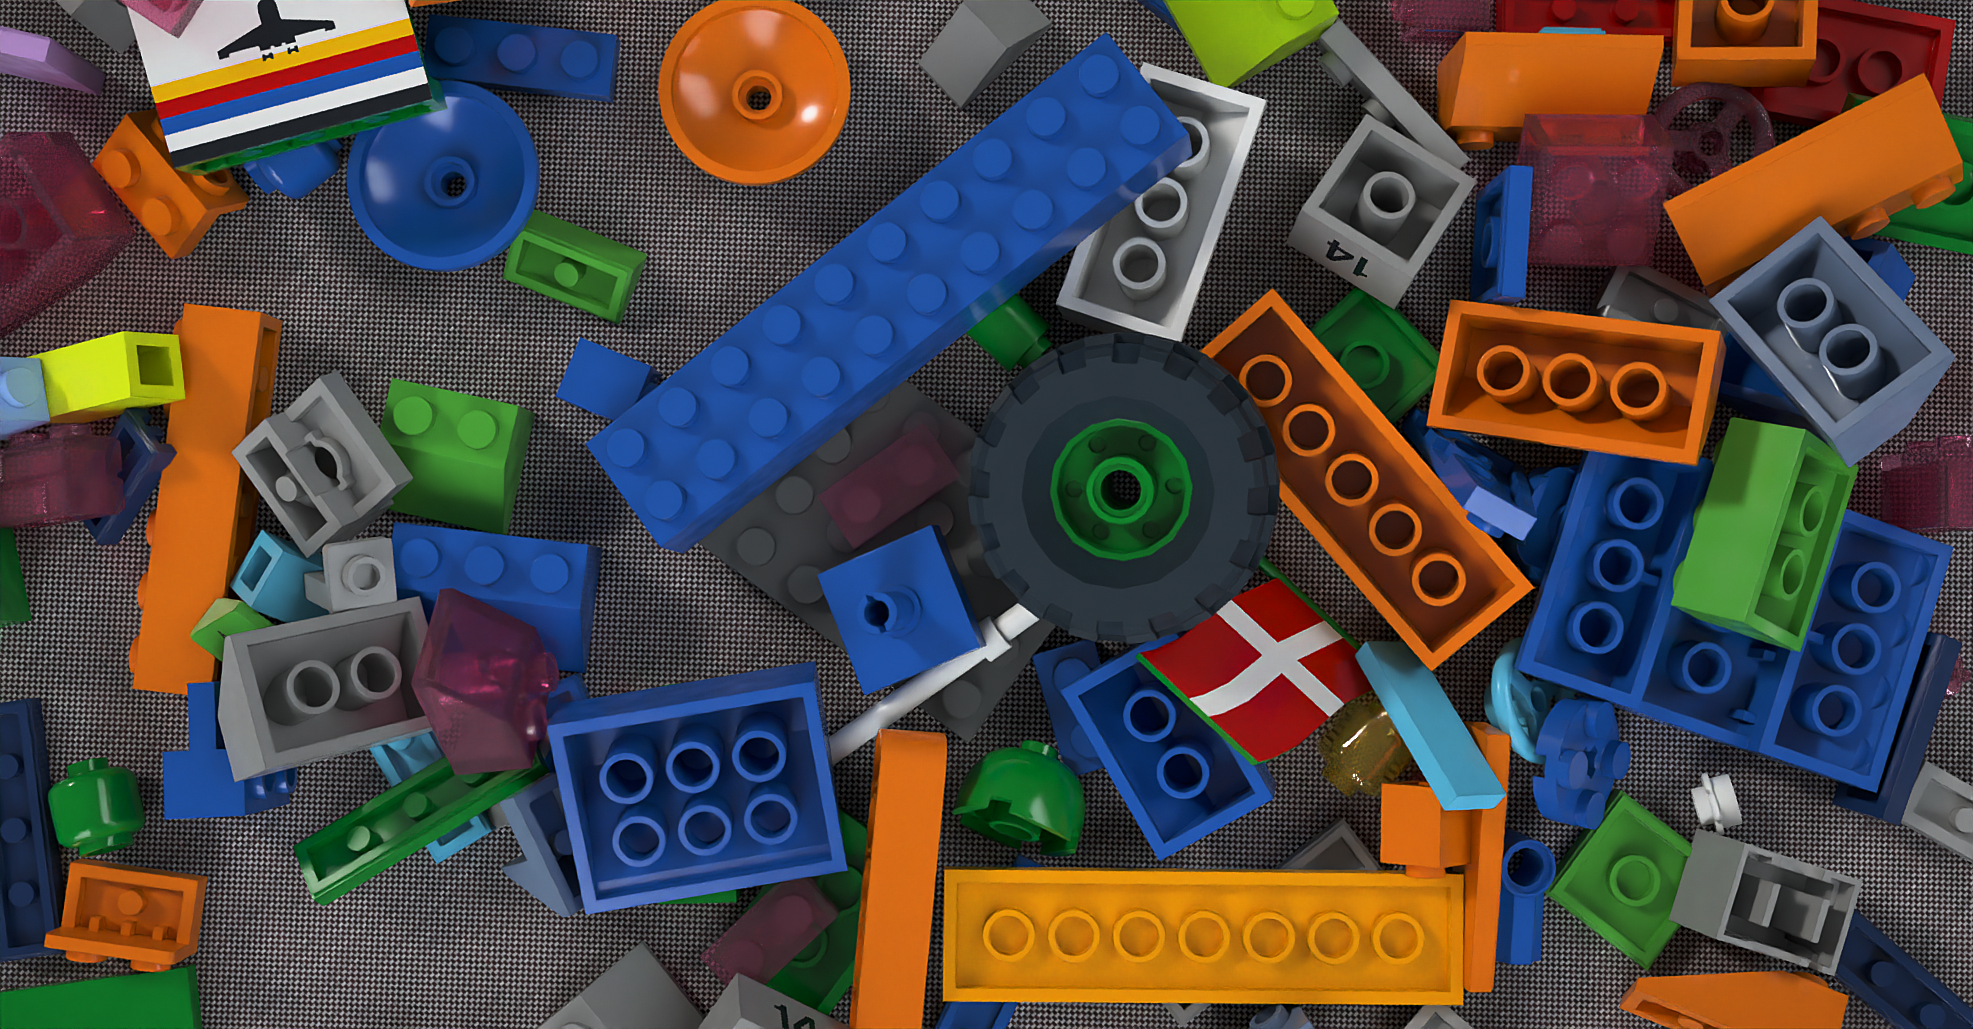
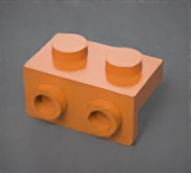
M157 109L126 113L92 163L93 167L171 260L190 255L220 214L242 210L250 200L246 192L235 181L228 168L200 176L174 169Z
M84 858L70 862L61 927L46 933L44 947L66 950L65 957L76 962L97 963L106 961L108 957L129 959L130 967L135 970L145 972L168 971L172 965L197 952L208 876Z

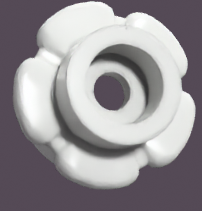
M1703 773L1701 775L1702 786L1690 789L1700 825L1713 824L1718 835H1725L1723 828L1742 824L1738 802L1728 774L1709 778L1707 773Z

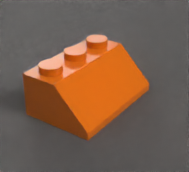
M1465 32L1437 66V124L1455 141L1461 150L1489 149L1494 147V141L1518 142L1520 150L1530 152L1553 150L1558 147V143H1581V150L1590 153L1619 150L1621 144L1643 129L1664 50V35Z

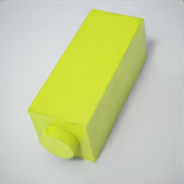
M122 331L26 357L40 358L50 422L47 423L83 424L121 415L126 408H150L186 399L179 335Z

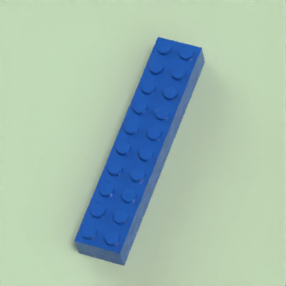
M1105 32L586 442V446L659 547L684 554L1192 156L1188 131L1109 34Z

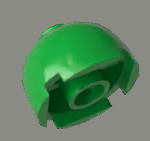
M1025 740L1020 748L1002 747L981 757L969 769L964 778L952 811L953 815L962 813L960 823L965 828L996 843L1020 850L1021 841L1041 842L1042 846L1039 855L1068 857L1076 853L1083 830L1086 806L1082 784L1067 765L1057 760L1058 751L1047 744Z

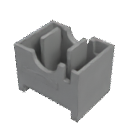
M1696 828L1691 846L1693 849L1690 858H1687L1669 920L1671 919V921L1700 932L1705 936L1835 976L1863 881Z

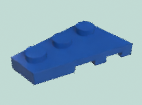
M1413 405L1401 428L1461 507L1469 511L1466 515L1467 520L1478 529L1493 537L1501 538L1504 532L1523 542L1537 520L1524 466L1464 433L1428 428L1426 426L1428 413Z

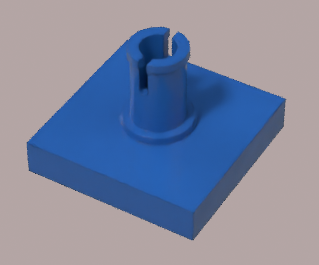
M929 525L817 574L864 695L873 694L987 646L939 525Z

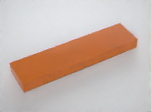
M1463 721L1506 792V796L1493 809H1471V864L1453 866V871L1464 874L1463 987L1468 992H1492V988H1494L1511 737L1509 734L1486 722Z

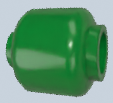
M107 757L92 758L67 766L68 778L57 782L48 792V802L59 844L69 849H78L79 857L81 858L107 854L133 845V835L140 831L146 823V814L135 773L125 767H109Z

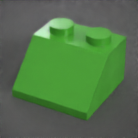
M392 378L380 431L414 479L391 498L394 504L387 510L507 535L535 413L518 405Z

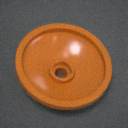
M718 0L695 13L678 30L670 42L661 64L658 95L664 123L678 148L692 163L709 175L729 183L744 186H765L782 183L805 173L821 161L832 149L842 133L849 114L851 79L847 61L838 40L820 18L802 5L791 0ZM757 92H766L771 96L770 104L763 110H754L749 107L751 96Z

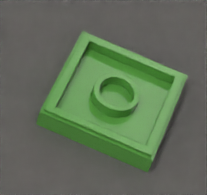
M1614 789L1605 803V813L1599 827L1594 830L1587 828L1583 830L1556 866L1554 880L1544 893L1634 963L1648 971L1681 926L1671 921V919L1669 920L1687 858H1690L1693 849L1691 847L1692 844L1622 790Z

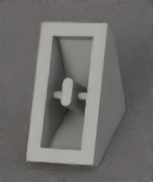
M965 0L920 59L918 66L962 110L1051 27L1052 22L1031 0Z

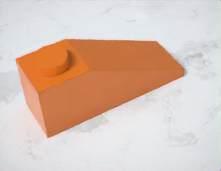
M1784 970L1662 976L1638 978L1622 996L1619 1008L1670 1029H1841L1849 996L1830 989L1828 983L1822 978L1800 971L1789 973Z

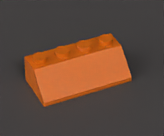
M1922 73L1662 204L1709 297L1712 298L1820 215L1842 238L1850 235L1852 240H1859L1883 229L1890 223L1888 216L1913 204L1917 209H1924L1943 201L1955 192L1956 188L1954 185L1963 181V161L1931 85L1925 74Z
M1451 299L1426 426L1433 429L1697 466L1715 413L1727 348L1721 331Z

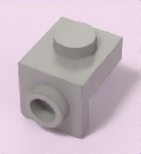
M384 536L326 544L322 548L324 570L303 573L305 599L328 610L329 614L397 602L392 541Z

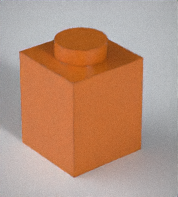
M1411 780L1381 783L1380 862L1405 865V876L1425 879L1445 878V868L1471 864V810L1445 811L1427 781Z

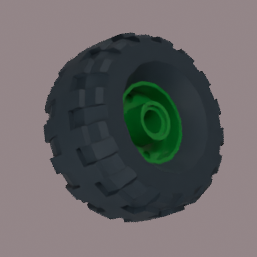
M1117 332L1089 336L1057 347L1029 364L1028 367L1006 385L989 408L988 416L979 435L976 436L969 466H971L970 494L967 497L971 524L976 527L984 550L982 555L996 579L1000 578L1019 599L1017 603L1039 620L1045 619L1069 631L1068 634L1095 642L1108 640L1133 644L1157 641L1159 638L1183 630L1187 631L1212 617L1240 592L1256 571L1270 543L1278 514L1280 475L1276 448L1267 422L1252 396L1228 370L1208 355L1179 341L1152 334ZM1124 470L1135 475L1141 487L1139 499L1126 500L1116 493L1112 484L1115 471Z

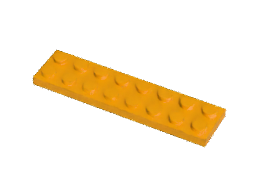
M944 866L943 1001L1463 1005L1464 874L1457 871H1445V878L1425 879L1405 876V870Z

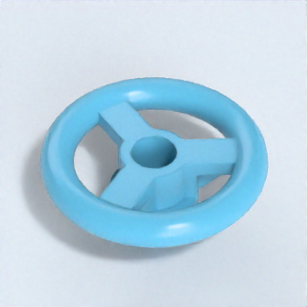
M1517 637L1506 643L1497 655L1493 666L1491 683L1488 684L1484 693V708L1492 726L1510 735L1511 747L1517 754L1529 762L1545 764L1547 757L1535 754L1541 728L1549 712V700L1553 695L1555 696L1556 703L1564 698L1574 699V693L1540 679L1529 681L1518 670L1513 669L1523 637Z

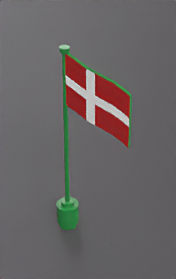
M1017 293L966 332L1008 372L1017 364L1025 369L1029 364L1044 356L1045 351L1052 345L1044 336L1051 325ZM1264 555L1258 568L1271 581L1235 596L1212 617L1199 623L1182 637L1156 649L1140 652L1135 656L1139 662L1252 766L1268 762L1292 750L1342 706L1374 690L1355 658V654L1362 646Z

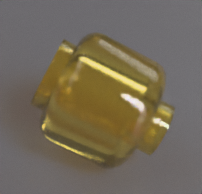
M1375 700L1368 707L1360 703H1351L1346 706L1317 742L1319 754L1328 763L1320 773L1349 798L1357 789L1369 796H1381V783L1394 782L1413 759L1412 754L1385 708Z

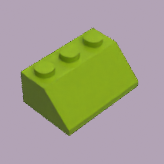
M1163 0L1210 83L1229 89L1320 39V36L1334 24L1339 15V11L1332 0Z

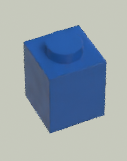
M580 337L555 397L613 422L659 386L658 383L662 374L650 365Z

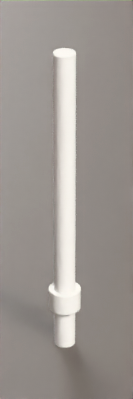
M1019 603L996 619L991 615L983 619L978 624L987 646L914 676L831 735L829 742L833 766L875 737L878 729H886L983 659L987 658L992 662L1012 647L1010 640L1039 619Z

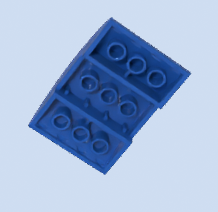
M1584 450L1513 669L1582 696L1611 702L1613 707L1693 735L1877 793L1954 547L1846 509L1801 651L1788 650L1699 620L1671 605L1674 595V574L1679 564L1686 558L1694 533V512L1699 502L1706 496L1714 471L1713 461L1700 457L1698 465L1691 466Z

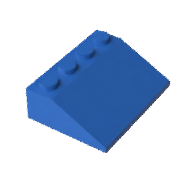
M816 661L557 705L547 725L586 915L848 870L828 728Z

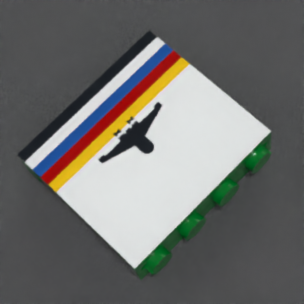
M125 0L174 169L200 176L448 109L441 84L428 75L407 0Z

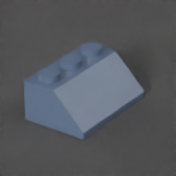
M1821 215L1708 300L1727 331L1848 468L1907 427L1955 360L1953 352Z

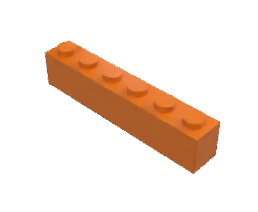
M184 303L183 317L174 326L173 335H179L186 399L163 404L165 417L169 420L165 444H171L177 454L170 465L161 472V478L158 481L160 487L157 508L151 511L146 526V538L151 546L148 572L143 574L137 593L138 605L143 610L140 635L133 640L129 652V668L134 673L132 689L188 695L187 683L221 681L223 662L194 642L190 634L217 598L243 601L229 585L253 545L260 492L231 452L271 414L283 321L265 313Z

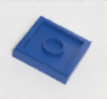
M1509 165L1476 194L1469 302L1512 306L1525 298L1533 166Z

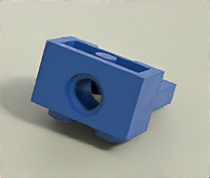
M221 681L187 683L189 749L162 752L164 820L246 816L290 804V793L294 792L297 784V767L239 782L234 781L218 720Z

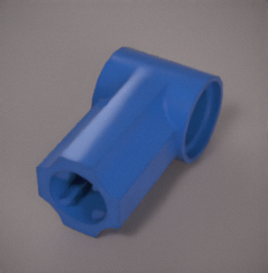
M1505 828L1495 961L1510 965H1532V962L1541 960L1544 891L1549 888L1554 880L1556 863L1555 857L1547 846L1510 828ZM1522 849L1523 859L1517 871L1508 875L1507 866L1509 859L1513 853Z

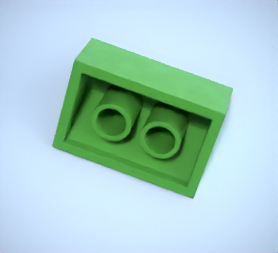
M1731 417L1725 436L1719 440L1714 450V471L1706 496L1699 502L1694 512V533L1686 558L1679 564L1674 574V595L1671 605L1699 620L1788 650L1800 652L1859 467L1854 464L1848 468L1829 445L1806 429Z

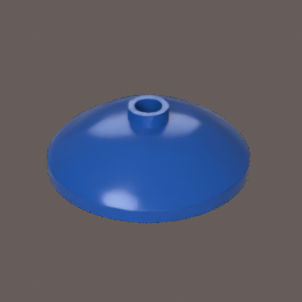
M437 80L442 86L448 109L357 133L349 154L346 182L354 216L361 229L378 248L397 261L413 268L432 272H453L472 268L487 262L504 251L519 236L529 221L538 198L540 164L537 149L528 128L506 102L488 90L473 84L452 80ZM456 178H464L465 188L463 192L457 196H449V184Z

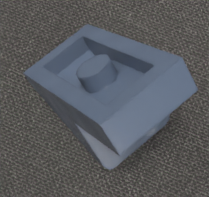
M552 772L499 802L524 853L501 868L506 876L564 918L584 908L557 774Z

